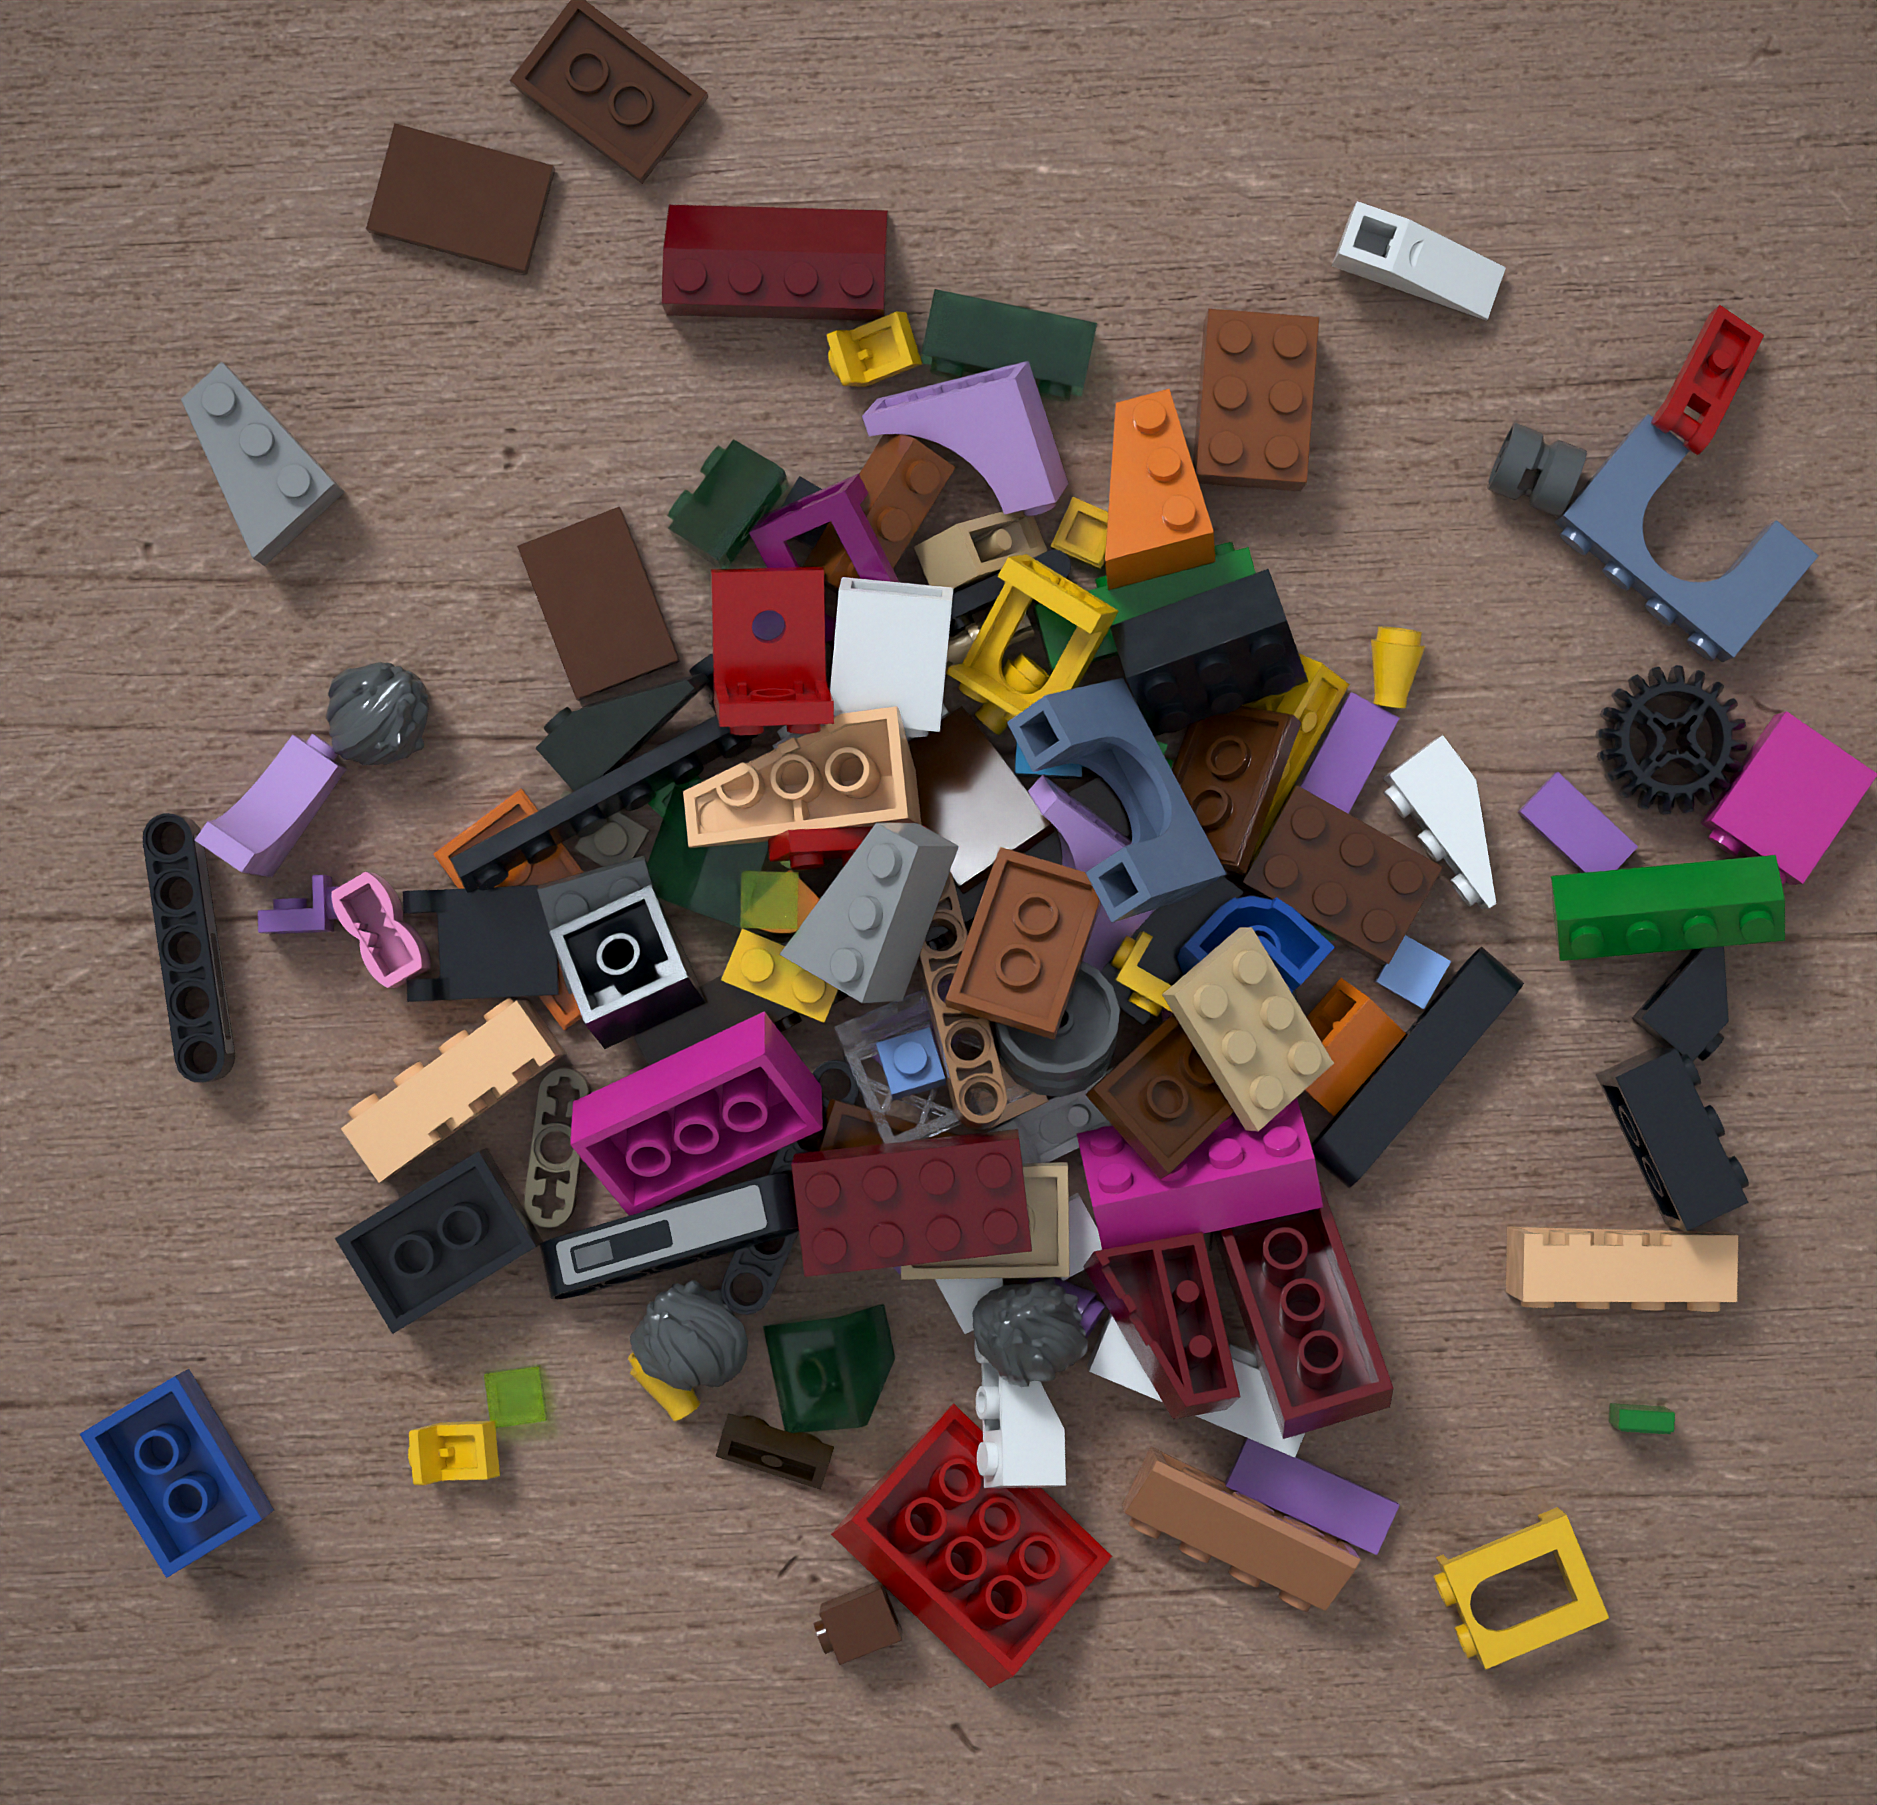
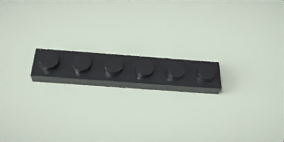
M717 715L450 858L456 874L467 893L476 888H479L481 891L491 889L502 883L508 877V871L526 861L529 864H535L550 857L558 849L557 845L574 835L581 838L595 833L606 824L607 817L624 808L627 811H633L643 807L655 797V791L672 782L680 785L691 781L704 770L703 765L720 756L728 759L739 755L751 746L752 739L757 737L758 734H731L730 727H719Z

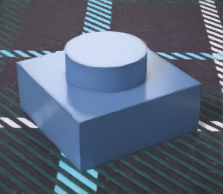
M930 1027L876 1043L892 1100L946 1085V1078Z

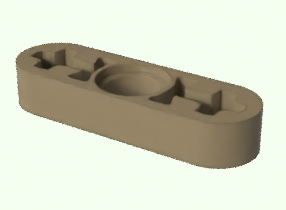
M559 1068L549 1072L542 1079L538 1090L524 1208L529 1219L541 1227L551 1228L561 1225L572 1216L576 1207L582 1163L581 1157L573 1149L567 1161L553 1163L546 1159L542 1152L543 1139L550 1132L560 1131L567 1134L571 1139L570 1124L564 1122L545 1124L544 1122L546 1112L553 1116L558 1114L559 1100L555 1096H550V1087L560 1085L562 1077L571 1078V1087L579 1089L580 1095L578 1099L591 1093L586 1077L573 1068ZM578 1099L568 1102L566 1117H572L573 1101ZM538 1167L552 1173L570 1171L569 1182L563 1179L557 1180L556 1197L565 1199V1207L556 1209L552 1217L544 1216V1207L535 1203L536 1196L544 1195L547 1192L549 1177L541 1179L537 1177Z

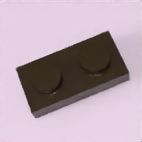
M728 1413L716 1457L821 1490L834 1446L822 1443L818 1437L809 1433H790L771 1427L766 1421L755 1416L746 1415L739 1417Z

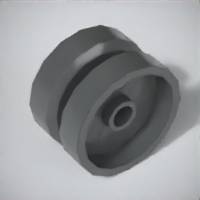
M1082 961L1060 1023L1064 1027L1058 1029L1055 1040L995 1022L994 1044L1001 1066L1017 1084L1039 1095L1063 1097L1086 1090L1103 1077L1115 1054L1120 1007L1113 986L1097 968Z

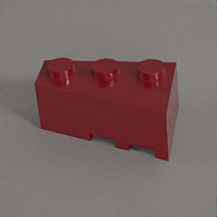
M1203 1232L1097 1250L1091 1254L1083 1267L1173 1420L1223 1411L1233 1405L1241 1396Z

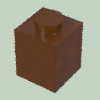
M879 1581L822 1603L819 1611L822 1620L814 1622L815 1631L824 1653L827 1654L834 1651L839 1665L902 1641V1629L885 1586Z

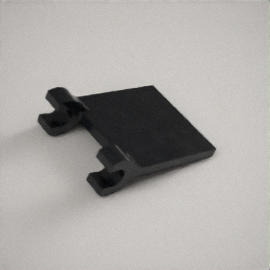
M538 885L493 887L484 891L476 888L469 893L465 889L403 891V913L437 914L440 976L438 978L406 980L407 1002L560 995L558 957L537 891Z

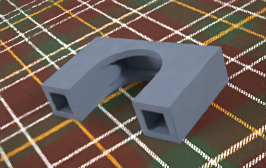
M1647 414L1627 434L1566 507L1563 514L1555 520V523L1563 529L1560 537L1572 549L1582 555L1591 552L1606 565L1602 572L1615 585L1626 591L1633 587L1648 601L1644 606L1652 616L1667 626H1671L1674 622L1688 633L1690 637L1687 639V643L1694 651L1709 661L1718 658L1721 662H1724L1736 656L1819 555L1776 520L1765 526L1726 573L1716 580L1689 582L1678 579L1664 571L1654 561L1646 547L1643 535L1644 513L1653 494L1690 450L1685 448L1683 442L1670 431L1665 434L1651 424L1653 417Z
M1123 678L1045 695L1007 722L1032 772L1063 764H1079L1101 776L1121 800L1131 824L1132 844L1123 847L1085 872L1111 923L1186 900L1226 875L1222 864Z

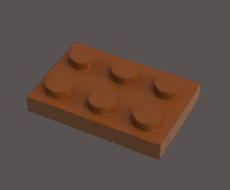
M999 847L945 998L946 1007L1055 1040L1102 905L1086 873Z

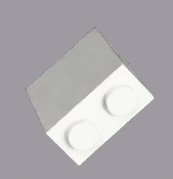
M842 577L838 593L830 693L834 701V717L843 713L897 706L901 714L906 737L928 736L929 731L940 732L954 588Z

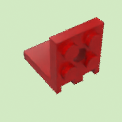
M823 567L711 569L713 691L719 727H730V733L734 735H757L764 733V726L787 725V732L810 734L820 732L821 724H834V701L826 683ZM767 610L779 613L784 619L782 633L771 640L759 638L752 630L755 617Z

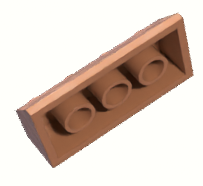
M1150 1446L1122 1504L1124 1513L1131 1516L1129 1522L1131 1527L1155 1539L1159 1538L1161 1532L1181 1540L1178 1547L1179 1550L1204 1563H1208L1211 1556H1214L1230 1564L1231 1567L1228 1573L1248 1585L1258 1588L1261 1580L1281 1589L1278 1598L1302 1611L1308 1612L1311 1604L1322 1610H1327L1352 1576L1361 1560L1349 1542L1225 1486L1226 1483Z

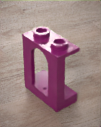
M859 474L763 515L749 532L767 568L799 567L786 540L831 521L860 579L899 582L860 506L861 502L868 495V491ZM825 613V643L828 642L830 647L834 648L836 617L832 618Z

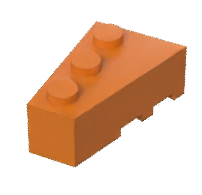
M1170 389L1116 403L1105 552L1108 590L1215 562L1213 527Z

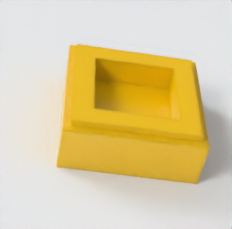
M1072 497L1050 549L1060 550L1068 557L1100 571L1105 560L1108 512Z

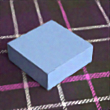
M1405 935L1389 964L1383 965L1374 982L1415 1006L1424 1009L1451 961Z

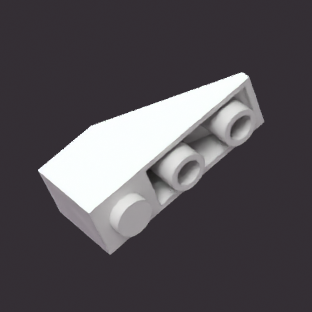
M1358 201L1349 215L1332 267L1486 321L1490 315L1506 267L1412 220Z
M1442 735L1383 778L1390 787L1384 794L1402 818L1410 814L1423 832L1417 838L1429 856L1435 862L1443 858L1456 876L1450 882L1462 900L1468 906L1477 903L1481 909H1489L1496 904L1477 781Z
M975 1339V1357L977 1362L981 1363L982 1386L978 1388L976 1393V1412L979 1419L983 1420V1442L979 1444L977 1450V1467L980 1475L984 1476V1488H1049L1065 1486V1429L1041 1382L1031 1381L1028 1387L1010 1384L1008 1380L1001 1378L998 1371L980 1354Z

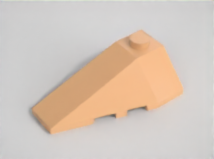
M897 706L840 714L834 717V724L821 726L820 732L805 734L797 739L793 737L777 745L778 748L748 763L742 762L683 791L688 847L690 848L768 842V839L780 833L795 829L871 827L876 823H918L921 825L916 770L901 714Z

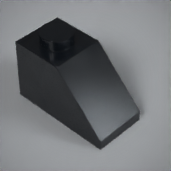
M1724 946L1692 949L1632 1017L1634 1021L1665 1048L1677 1049L1680 1056L1687 1054L1692 1061L1696 1058H1699L1701 1061L1706 1060L1724 1040V1036L1719 1033L1729 1021Z

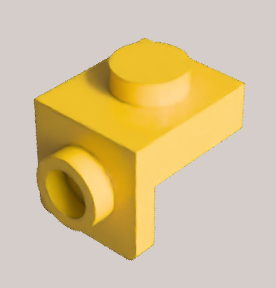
M896 311L850 331L836 330L827 334L830 346L828 352L829 363L832 371L840 379L843 386L867 387L922 365L906 312Z
M1140 931L1136 940L1126 935L1110 965L1119 969L1113 980L1132 990L1133 993L1128 1001L1150 1014L1158 1017L1162 1008L1173 1013L1162 995L1171 985L1137 966L1153 936Z
M495 1421L440 1422L410 1430L408 1460L412 1467L413 1484L428 1485L447 1480H485L500 1476Z

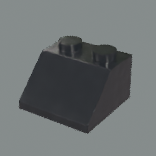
M652 885L549 931L584 1024L604 1049L706 1003L690 961Z

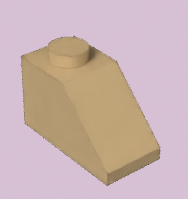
M1023 510L1005 515L1002 511L958 523L914 546L929 585L954 588L953 592L963 590L1000 573L1008 557L1027 554L1033 558L1048 551L1034 516H1025Z

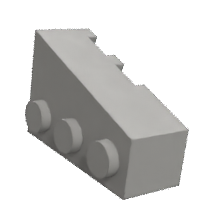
M222 361L181 398L252 558L260 564L266 566L345 493L245 383Z
M876 823L779 955L861 1003L903 1001L959 846L918 823Z

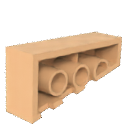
M511 997L486 1013L483 1017L487 1022L470 1035L464 1029L443 1043L438 1048L442 1055L426 1067L419 1061L395 1077L393 1081L397 1088L382 1099H379L376 1093H373L348 1111L353 1120L343 1126L341 1130L378 1183L386 1181L567 1054L529 1000H516L514 1002Z
M1507 1227L1506 1293L1521 1300L1522 1307L1553 1308L1554 1302H1576L1577 1308L1610 1309V1302H1631V1309L1665 1310V1302H1687V1310L1718 1312L1720 1311V1302H1737L1738 1235L1727 1231Z

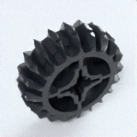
M1680 665L1671 668L1668 682L1660 667H1654L1649 670V686L1638 674L1628 679L1629 687L1634 696L1623 689H1616L1611 696L1622 708L1621 711L1606 707L1600 713L1604 720L1614 724L1613 729H1599L1595 735L1596 739L1611 741L1612 749H1606L1597 753L1598 761H1607L1614 758L1617 767L1605 774L1606 780L1611 782L1622 776L1627 779V782L1619 791V795L1624 799L1629 798L1637 789H1640L1641 793L1637 806L1642 810L1649 809L1657 796L1658 810L1662 815L1672 812L1675 798L1682 813L1694 811L1693 794L1704 806L1710 805L1714 802V794L1709 784L1719 791H1727L1731 787V783L1721 771L1737 773L1741 771L1743 766L1738 760L1729 757L1730 752H1741L1747 749L1746 741L1732 740L1733 731L1746 727L1745 720L1736 719L1729 722L1726 715L1727 712L1734 710L1738 706L1736 699L1732 698L1719 704L1716 698L1722 693L1724 685L1720 682H1715L1705 691L1702 690L1705 673L1700 670L1693 672L1686 684L1683 666ZM1656 696H1675L1692 703L1686 711L1681 712L1675 719L1667 718L1658 711L1651 712L1644 706L1648 700ZM1703 716H1705L1712 734V751L1709 760L1705 758L1706 752L1701 749L1696 739L1697 729L1704 720ZM1633 719L1639 723L1637 728L1643 733L1647 742L1646 751L1639 760V765L1636 763L1630 748V729ZM1684 725L1678 731L1680 734L1676 739V743L1681 747L1680 751L1682 753H1679L1678 748L1659 755L1664 749L1662 746L1667 740L1665 735L1661 733V727L1664 728L1665 732ZM1669 761L1676 762L1684 769L1691 768L1698 774L1695 779L1684 785H1667L1651 778L1657 769H1661Z

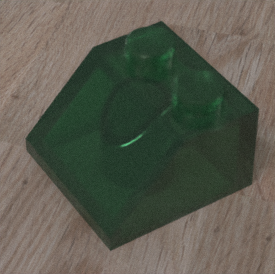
M734 439L726 449L718 445L712 451L700 469V472L706 476L693 494L686 489L673 504L667 515L673 520L668 527L670 533L718 569H728L750 540L749 532L763 515L772 510L789 486L784 469Z
M674 786L647 863L655 892L658 898L741 928L744 922L742 916L748 911L769 851L768 842L697 848L688 847L683 791L686 789Z

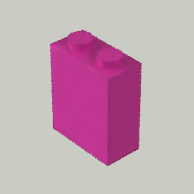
M1782 712L1774 715L1742 761L1741 771L1734 773L1729 780L1731 787L1727 791L1720 793L1700 823L1712 831L1708 839L1733 856H1736L1739 851L1749 857L1776 855L1782 886L1785 882L1789 885L1803 884L1877 777V773L1789 712Z

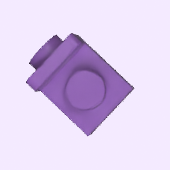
M313 875V908H307L306 898L274 899L273 910H258V933L334 932V920L338 919L332 904V891L339 886H332V877Z

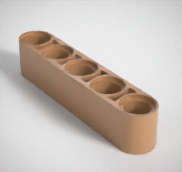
M950 871L929 928L934 926L947 928L952 932L955 944L946 951H936L931 949L924 941L917 965L954 1113L965 1127L983 1130L993 1126L1001 1117L1007 1104V1092L989 1020L948 1008L938 995L937 987L942 982L953 979L968 937L953 876ZM960 1034L973 1035L979 1040L982 1053L974 1060L965 1061L959 1059L952 1051L951 1040ZM973 1088L986 1089L994 1097L995 1109L987 1115L979 1116L973 1114L965 1104V1094Z

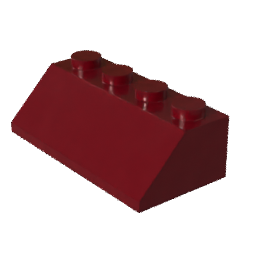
M669 205L663 246L662 306L664 311L669 316L874 321L885 316L888 210Z

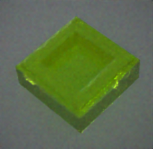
M742 871L740 928L798 929L799 873Z
M540 1364L484 1373L490 1421H495L496 1428L543 1422L548 1419Z

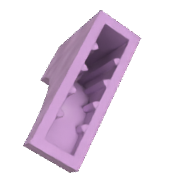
M1029 361L878 398L862 415L869 437L882 434L917 436L939 443L963 457L975 467L990 485L1000 502L1004 515L1022 510L1025 516H1034L1047 512L1055 507V503L1068 485Z
M312 733L309 739L305 741L298 736L292 735L273 762L246 794L222 816L215 820L207 821L195 841L242 873L273 877L347 769L334 761L338 754L334 753L333 746Z
M1044 775L1028 790L1042 815L1058 831L1062 848L1063 866L1087 872L1123 847L1132 844V840ZM1101 905L1082 961L1101 971L1116 954L1126 935L1131 937L1156 909L1111 923L1103 905Z

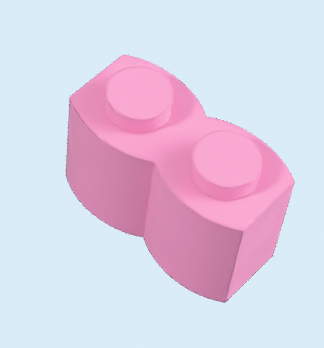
M364 872L332 891V904L339 921L351 935L360 940V952L364 964L370 974L380 984L387 988H398L407 983L406 980L414 979L431 969L430 954L424 940L411 925L403 921V910L399 897L384 878L375 873Z

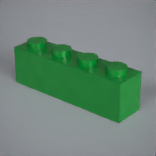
M1233 542L1215 545L1214 563L1108 590L1107 576L1105 575L1095 579L1097 588L1087 592L1119 611L1112 623L1114 625L1250 576L1256 572L1249 547L1235 550ZM1040 603L1034 605L1033 612L1050 674H1052L1077 625ZM1110 628L1091 663L1119 655Z
M1776 855L1551 876L1553 916L1560 961L1785 941V897Z

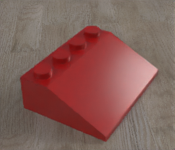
M953 1403L866 1493L831 1535L989 1688H992L1014 1677L1113 1556L1042 1488H984V1476L980 1475L977 1467V1450L979 1444L983 1442V1431Z

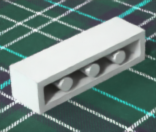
M1109 1311L1087 1364L1089 1372L1163 1402ZM1230 1344L1229 1349L1241 1397L1227 1410L1196 1416L1295 1457L1305 1433L1286 1439L1282 1438L1254 1353Z

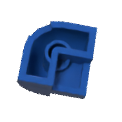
M1235 896L1210 916L1180 949L1177 958L1181 972L1185 975L1239 927H1252L1292 993L1302 985L1335 947L1302 915L1279 898L1275 897L1273 900L1256 896L1236 898Z

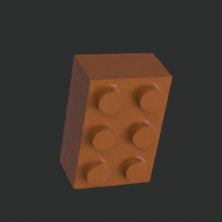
M1208 309L1203 325L1193 466L1199 484L1301 492L1307 483L1319 317Z

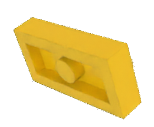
M742 929L721 980L825 1023L839 989L779 955L785 948L784 945Z

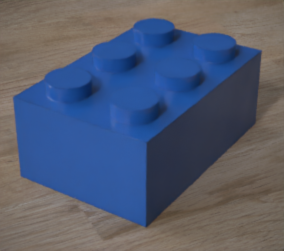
M190 1369L172 1377L80 1433V1436L166 1578L260 1522L274 1511Z

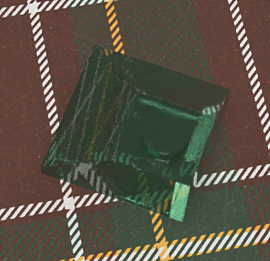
M884 1304L845 1308L763 1326L784 1431L790 1433L860 1428L868 1425L895 1360Z

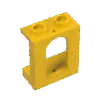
M1027 554L1007 558L997 576L1004 580L1005 584L963 663L949 666L946 674L961 682L958 688L966 696L985 704L991 701L1006 711L1004 717L1007 721L1017 716L1045 695L1077 688L1119 612ZM1035 599L1077 625V628L1046 684L1034 693L1024 694L1014 690L1007 684L1002 674L1001 662L1004 652L1032 600Z
M1558 1507L1537 1515L1540 1522L1449 1560L1444 1554L1436 1557L1441 1573L1434 1575L1433 1578L1439 1594L1446 1607L1453 1604L1456 1605L1463 1624L1454 1627L1460 1645L1467 1659L1476 1655L1485 1669L1609 1619L1569 1519ZM1553 1552L1572 1602L1507 1629L1492 1630L1477 1623L1472 1615L1470 1601L1473 1591L1480 1582L1546 1553Z

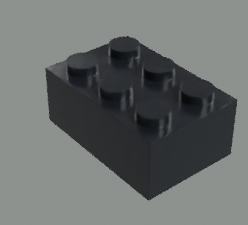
M1269 569L1110 626L1126 679L1139 710L1154 737L1163 733L1180 731L1191 723L1216 714L1233 712L1244 704L1270 695L1286 693L1293 687L1308 682Z
M1654 1047L1596 1074L1665 1224L1689 1231L1749 1203L1743 1192V1188L1749 1186L1747 1176L1735 1156L1728 1158L1719 1138L1725 1135L1724 1127L1715 1109L1711 1105L1703 1106L1695 1089L1696 1086L1701 1084V1079L1693 1061L1687 1054L1680 1056L1677 1049Z
M487 1148L474 1153L335 1238L392 1334L543 1242Z

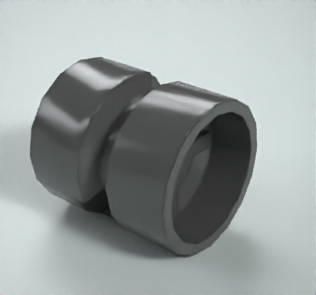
M1514 422L1494 463L1488 480L1487 490L1513 500H1517L1522 495L1528 496L1530 507L1559 518L1566 509L1575 490L1586 460L1587 451L1559 439L1548 445L1544 441L1543 433Z

